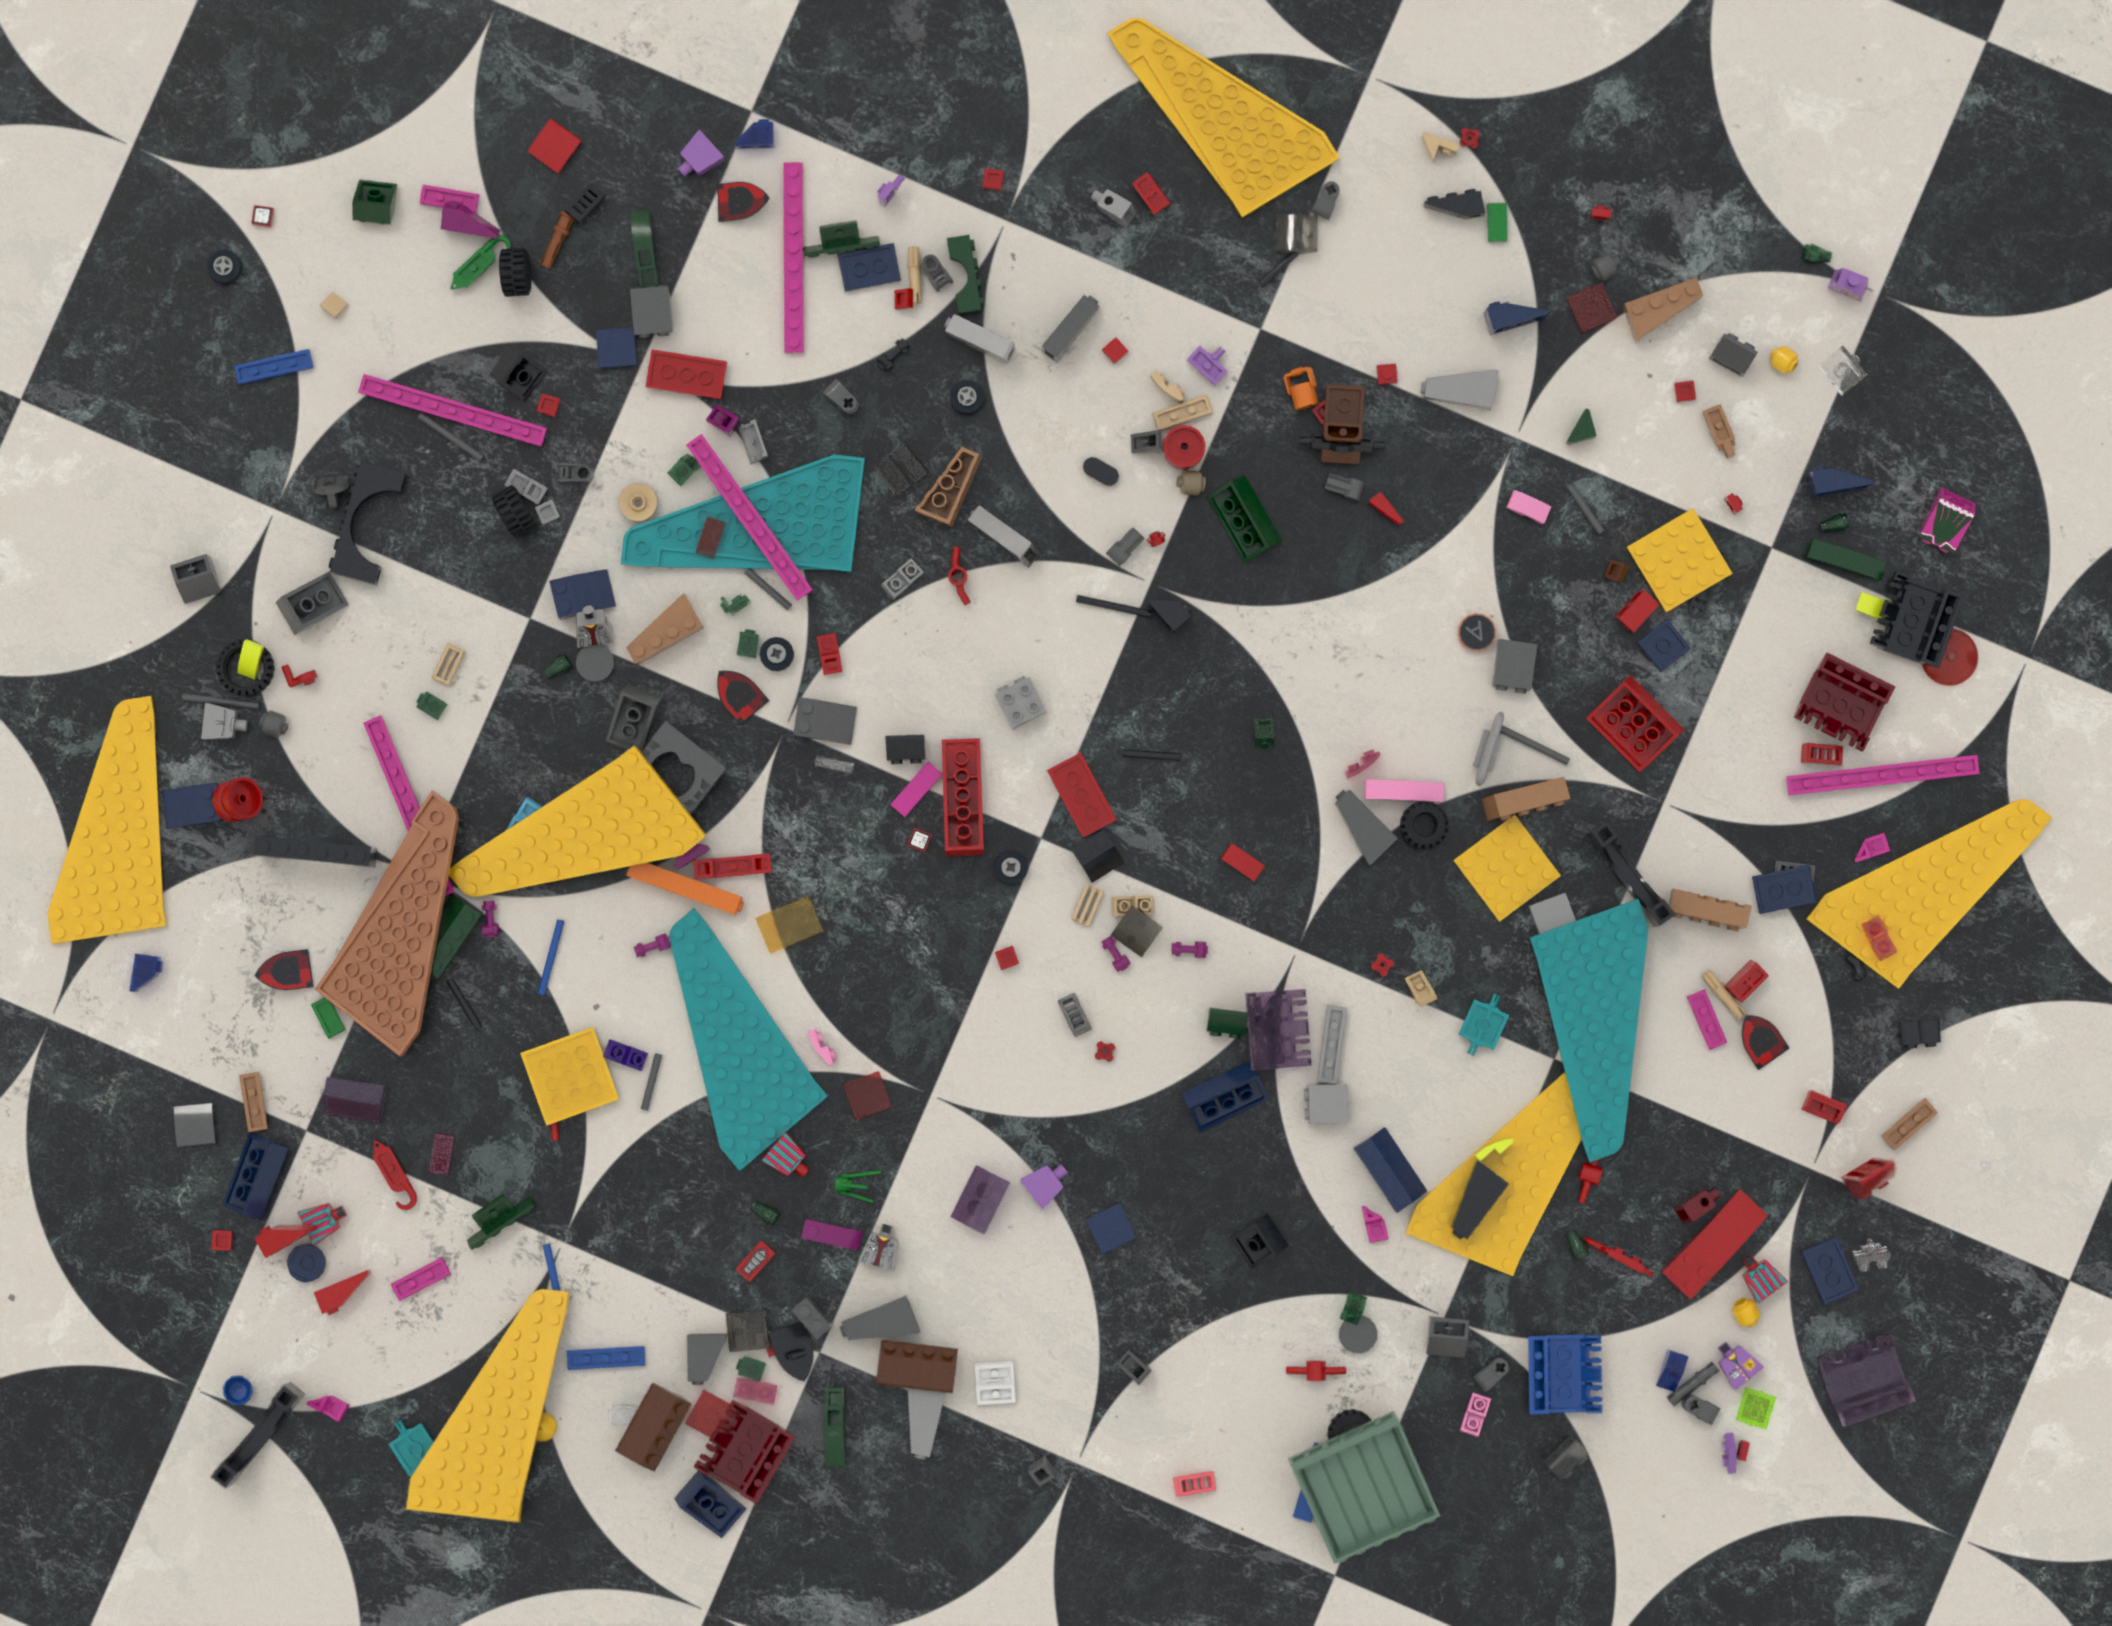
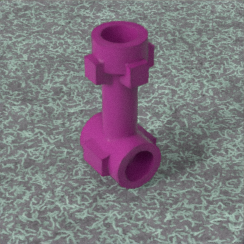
M483 901L482 910H486V924L482 925L483 936L495 937V935H499V924H494L493 910L497 909L495 901Z
M665 933L656 936V941L645 945L638 943L637 946H634L636 956H641L642 958L646 956V952L659 948V951H664L671 948L669 937Z
M1109 936L1101 941L1103 949L1108 948L1115 959L1112 964L1116 971L1119 972L1128 968V965L1131 963L1125 954L1123 956L1120 955L1114 945L1117 942L1115 938Z
M1196 941L1195 946L1181 945V942L1172 943L1171 954L1180 956L1181 953H1195L1196 958H1206V954H1208L1207 942Z

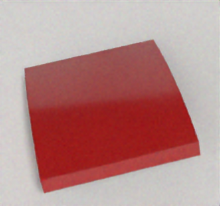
M551 118L527 152L555 172L561 173L582 140Z

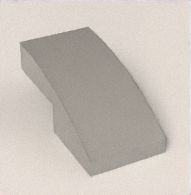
M515 469L512 470L504 484L506 487L513 485L521 496L537 505L548 489Z

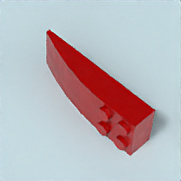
M980 738L942 740L946 857L984 855Z
M1873 1157L1842 1176L1841 1179L1852 1197L1865 1199L1873 1194L1872 1190L1887 1186L1889 1184L1888 1181L1895 1177V1162L1889 1159Z
M1739 1189L1660 1272L1683 1295L1691 1300L1745 1243L1768 1215Z

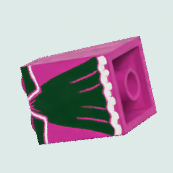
M1941 487L1921 527L1919 537L1926 544L1931 545L1933 543L1939 546L1938 548L1941 551L1954 554L1975 515V503Z

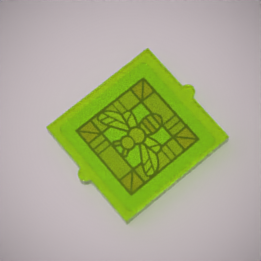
M1745 1387L1735 1420L1747 1423L1750 1427L1754 1425L1767 1429L1776 1397L1765 1394L1762 1390L1756 1391Z

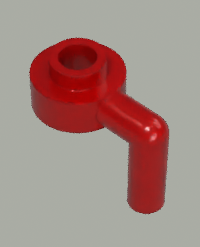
M288 664L281 667L289 687H295L302 683L305 686L315 683V678L318 677L316 671L312 670L293 678Z

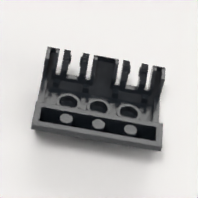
M1894 571L1892 580L1895 582H1891L1890 587L1898 591L1897 595L1892 593L1886 594V598L1889 600H1884L1879 616L1885 619L1878 618L1877 620L1880 625L1885 626L1884 632L1874 629L1873 634L1876 636L1871 637L1869 644L1907 660L1939 668L1964 595L1948 589L1941 590L1910 579V576Z

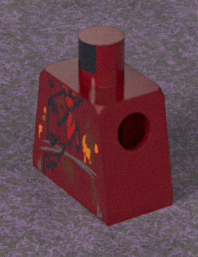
M1714 1187L1709 1191L1701 1190L1673 1207L1683 1224L1691 1223L1716 1206L1714 1201L1720 1197V1194Z

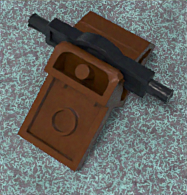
M1326 384L1322 434H1311V437L1299 436V444L1311 445V448L1321 449V463L1359 466L1361 451L1385 450V442L1373 441V438L1362 437L1365 387Z

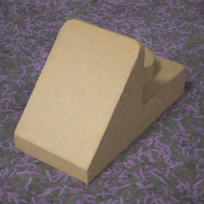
M1425 131L1421 137L1431 162L1434 160L1437 149H1440L1441 153L1451 156L1452 154L1456 155L1459 144Z
M1422 970L1405 978L1415 1002L1420 1007L1437 999Z

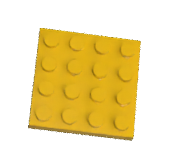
M1693 508L1627 547L1665 613L1733 574Z
M1515 814L1453 860L1499 922L1561 876Z
M593 1027L520 1053L546 1126L619 1100Z

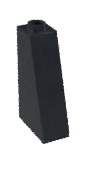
M1478 1160L1473 1165L1450 1226L1454 1229L1452 1233L1459 1239L1463 1237L1465 1239L1469 1238L1509 1185V1183Z

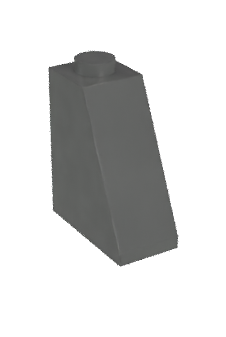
M727 1333L687 1335L688 1382H692V1385H704V1381L709 1380L727 1338Z

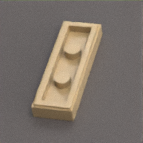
M1207 395L1152 414L1157 429L1163 431L1213 414Z

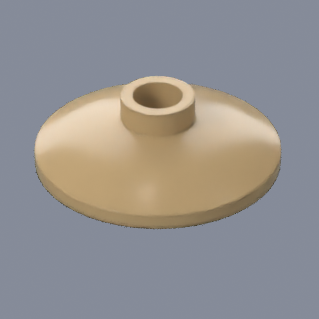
M631 484L621 492L619 497V508L622 514L632 521L647 520L654 514L657 507V498L654 491L645 484ZM636 500H641L642 505L637 507L635 505Z

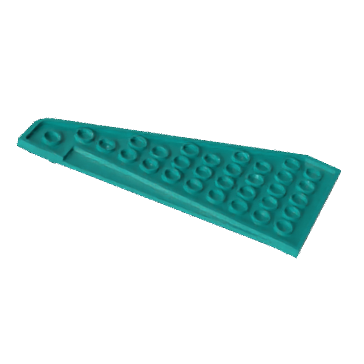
M834 454L741 488L798 570L852 571L865 458ZM722 495L630 528L623 539L620 563L621 565L637 567L774 569Z
M1639 899L1626 902L1529 938L1537 959L1582 1144L1589 1162L1616 1153L1624 1141L1649 930Z
M693 908L671 928L670 943L719 1146L738 1170L741 1171L827 1098L828 1095L807 1070L707 922Z

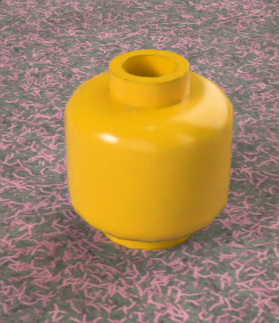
M1786 346L1774 348L1770 354V358H1772L1771 366L1783 374L1792 373L1799 364L1798 354Z
M1741 1298L1733 1304L1732 1314L1740 1326L1753 1327L1758 1323L1757 1320L1761 1314L1753 1300Z

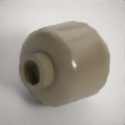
M1184 470L1181 476L1177 477L1176 485L1180 487L1182 494L1198 496L1205 489L1206 479L1199 471Z

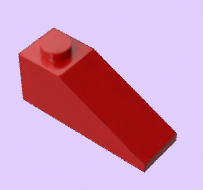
M277 1225L273 1228L267 1226L260 1230V1235L254 1239L264 1257L267 1258L317 1228L315 1225Z
M370 1269L313 1292L322 1314L327 1312L329 1316L338 1312V1307L343 1306L371 1274Z

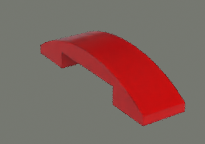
M770 853L693 860L695 879L772 873Z

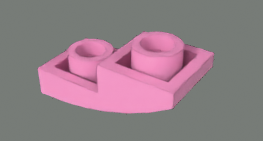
M1514 490L1506 508L1521 516H1527L1540 524H1544L1551 506Z
M816 1029L808 1031L812 1044L819 1055L829 1065L834 1064L833 1060L836 1059L834 1049H830L829 1045L824 1047L820 1045L823 1043L821 1032L817 1033Z
M1472 1393L1459 1430L1460 1432L1475 1437L1479 1436L1489 1408L1490 1398Z

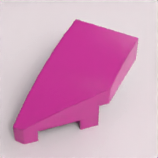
M1885 833L1865 839L1855 858V862L1889 852L1890 848Z
M1362 1206L1369 1243L1388 1240L1387 1229L1382 1216L1369 1210L1366 1206Z
M332 1395L306 1403L318 1412H322L338 1422H341L350 1406Z

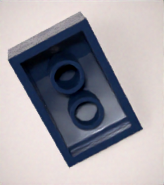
M1500 301L1489 304V307L1484 312V317L1489 334L1493 335L1545 320L1549 313L1548 310L1510 303L1500 304Z
M1825 466L1815 467L1806 475L1810 498L1865 489L1873 484V480L1834 468L1826 469Z
M607 569L549 581L557 615L560 620L576 616L578 612H583L585 606H592L594 610H603L616 606Z
M214 782L163 790L162 798L166 829L224 822L217 815L212 804L213 793L219 783Z
M700 1471L694 1474L674 1498L680 1509L721 1538L746 1511L745 1506L711 1477Z

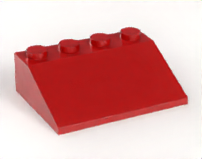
M1631 675L1586 717L1639 772L1649 765L1684 730Z

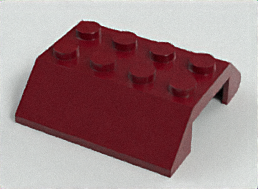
M1826 652L1814 671L1793 718L1802 721L1805 715L1803 723L1808 724L1813 716L1817 718L1814 726L1815 729L1818 730L1822 725L1821 732L1833 738H1836L1839 734L1838 740L1841 742L1849 734L1851 735L1849 746L1853 747L1856 743L1855 749L1863 752L1870 740L1869 735L1896 686Z
M732 1400L728 1407L734 1410L735 1413L727 1409L725 1414L730 1418H734L733 1423L729 1424L724 1420H720L719 1424L726 1429L717 1426L709 1439L716 1446L709 1443L705 1446L709 1451L715 1452L712 1458L706 1454H700L699 1458L706 1463L697 1460L693 1467L705 1475L709 1474L738 1491L744 1498L757 1504L793 1443L795 1436L748 1406Z

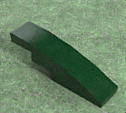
M1811 539L1806 556L1832 567L1864 575L1877 581L1882 580L1887 563L1816 539Z

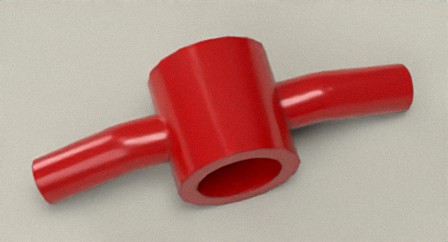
M953 547L952 569L948 573V579L956 587L958 596L964 606L971 603L963 586L967 582V573L959 565L961 548ZM956 571L962 572L964 579L961 582L953 581L951 578L952 574H955Z
M1599 1159L1590 1162V1164L1586 1162L1582 1164L1578 1177L1579 1181L1584 1182L1578 1198L1580 1203L1586 1202L1591 1184L1597 1186L1600 1181L1603 1168L1597 1166Z
M1311 1360L1306 1361V1367L1287 1366L1286 1374L1306 1375L1307 1381H1326V1375L1346 1374V1367H1326V1361Z

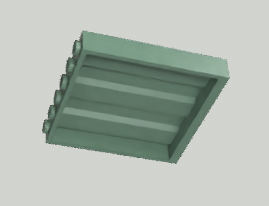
M1394 1411L1288 1458L1334 1564L1345 1562L1353 1555H1360L1371 1547H1378L1384 1541L1396 1539L1402 1533L1416 1530L1420 1525L1431 1523L1440 1517Z

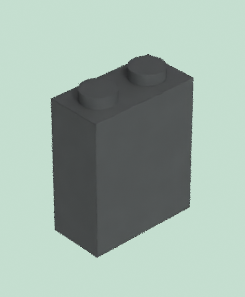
M669 284L631 287L630 296L634 335H639V338L650 337V334L658 333V336H668L669 332H673Z
M1499 639L1492 686H1496V690L1507 691V688L1515 689L1516 693L1526 694V691H1530L1538 644Z
M809 1295L791 1310L816 1340L833 1325Z

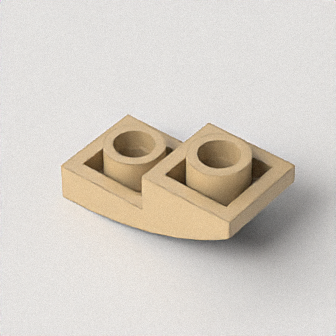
M1156 371L1151 374L1150 378L1164 394L1179 403L1184 401L1183 396L1185 393L1179 385L1176 387L1173 383L1167 387L1168 381L1163 373L1159 374Z
M1153 896L1112 897V916L1153 915Z

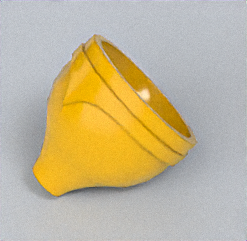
M542 1413L536 1438L538 1441H548L556 1434L557 1422L550 1413Z

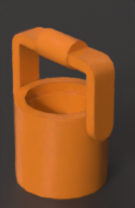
M1298 367L1284 375L1288 395L1292 397L1296 411L1319 404L1315 390L1317 384L1311 367ZM1307 372L1310 382L1295 386L1291 385L1290 377H1296Z

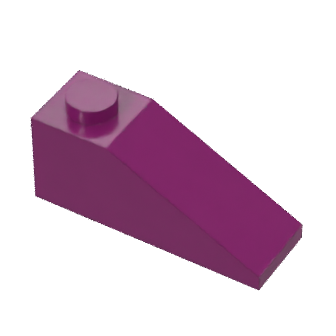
M449 201L443 206L440 229L496 239L500 235V229L465 205H460L456 201Z
M806 1218L801 1238L859 1250L863 1231Z

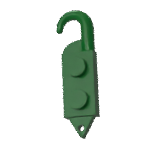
M498 235L497 239L491 238L453 273L454 277L450 289L455 290L464 287L467 289L496 260L495 253L491 248L502 241L506 244V249H510V240L503 235Z

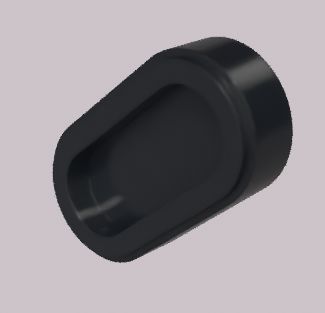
M1090 457L1083 464L1085 474L1105 486H1113L1119 479L1118 471L1098 458Z

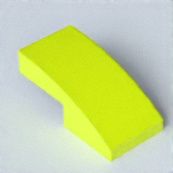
M1861 592L1855 611L1872 616L1871 618L1877 620L1878 618L1885 619L1879 616L1884 600Z
M248 639L244 640L238 663V674L256 680L261 665L260 658L264 648L263 645Z
M1511 1138L1496 1141L1479 1150L1474 1156L1478 1161H1481L1492 1150L1501 1154L1514 1141Z

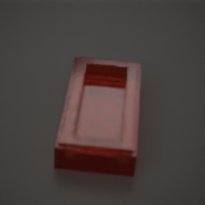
M707 516L695 552L696 554L714 559L726 522Z

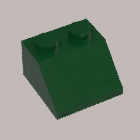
M359 179L352 201L353 220L391 224L395 209L397 184Z
M1209 1008L1206 1031H1210L1212 1036L1221 1037L1222 1033H1227L1229 1038L1240 1039L1241 1035L1245 1036L1249 1013Z

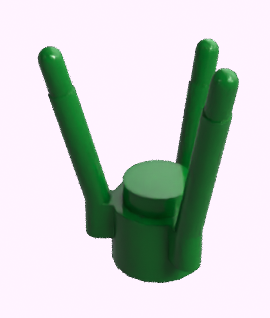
M877 1170L853 1174L842 1173V1177H836L835 1191L840 1192V1195H847L865 1202L874 1203L872 1199L849 1192L852 1188L868 1189L866 1185L852 1184V1180L849 1178L881 1174L882 1172Z

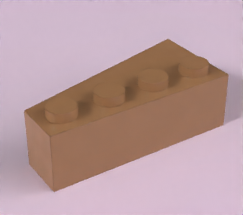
M1697 278L1635 299L1622 306L1635 342L1702 298L1703 293Z
M961 447L947 466V469L939 476L935 485L925 495L920 505L915 508V511L922 516L953 528L982 460L980 454Z
M683 593L626 648L638 666L704 629L686 595Z
M1560 777L1483 798L1482 801L1488 821L1501 818V821L1512 818V814L1518 813L1519 816L1530 814L1529 810L1536 809V812L1545 810L1547 805L1553 804L1554 807L1564 805V801L1570 799L1565 777Z
M1678 889L1671 890L1668 903L1675 913L1673 917L1682 919V916L1690 917L1689 920L1701 923V920L1709 921L1708 925L1720 927V924L1726 925L1728 930L1737 932L1739 929L1747 928L1752 905H1738V903L1733 901H1721L1715 897L1700 896L1697 893Z

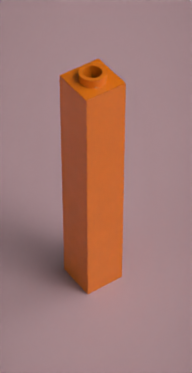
M649 863L629 866L626 875L734 915L737 912H741L744 902L741 901V896Z

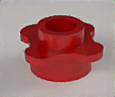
M1467 128L1462 129L1460 146H1470L1472 149L1477 148V139L1480 136L1479 131L1468 130Z
M1155 531L1146 540L1151 544V547H1155L1165 542L1164 537L1166 535L1164 532Z
M1382 953L1378 954L1377 960L1371 964L1372 970H1377L1381 976H1386L1389 968L1394 966L1393 960H1388Z
M1102 1041L1098 1042L1095 1058L1111 1062L1114 1058L1112 1054L1113 1050H1115V1045L1113 1043L1104 1044Z

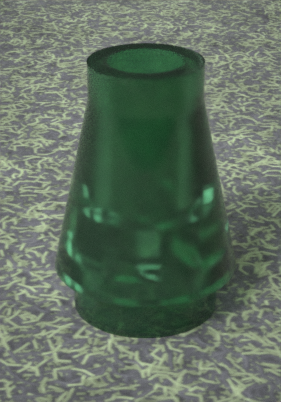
M1812 243L1810 245L1806 244L1802 252V259H1805L1806 262L1829 263L1832 258V252Z
M1841 512L1820 522L1823 533L1846 531V528L1850 527L1846 513L1841 514Z
M566 654L558 655L543 669V672L550 679L570 671L573 665Z
M755 1201L751 1207V1211L767 1225L773 1226L781 1214L777 1208L760 1203L759 1201Z
M1576 1231L1566 1235L1572 1258L1574 1257L1578 1261L1590 1255L1589 1248Z

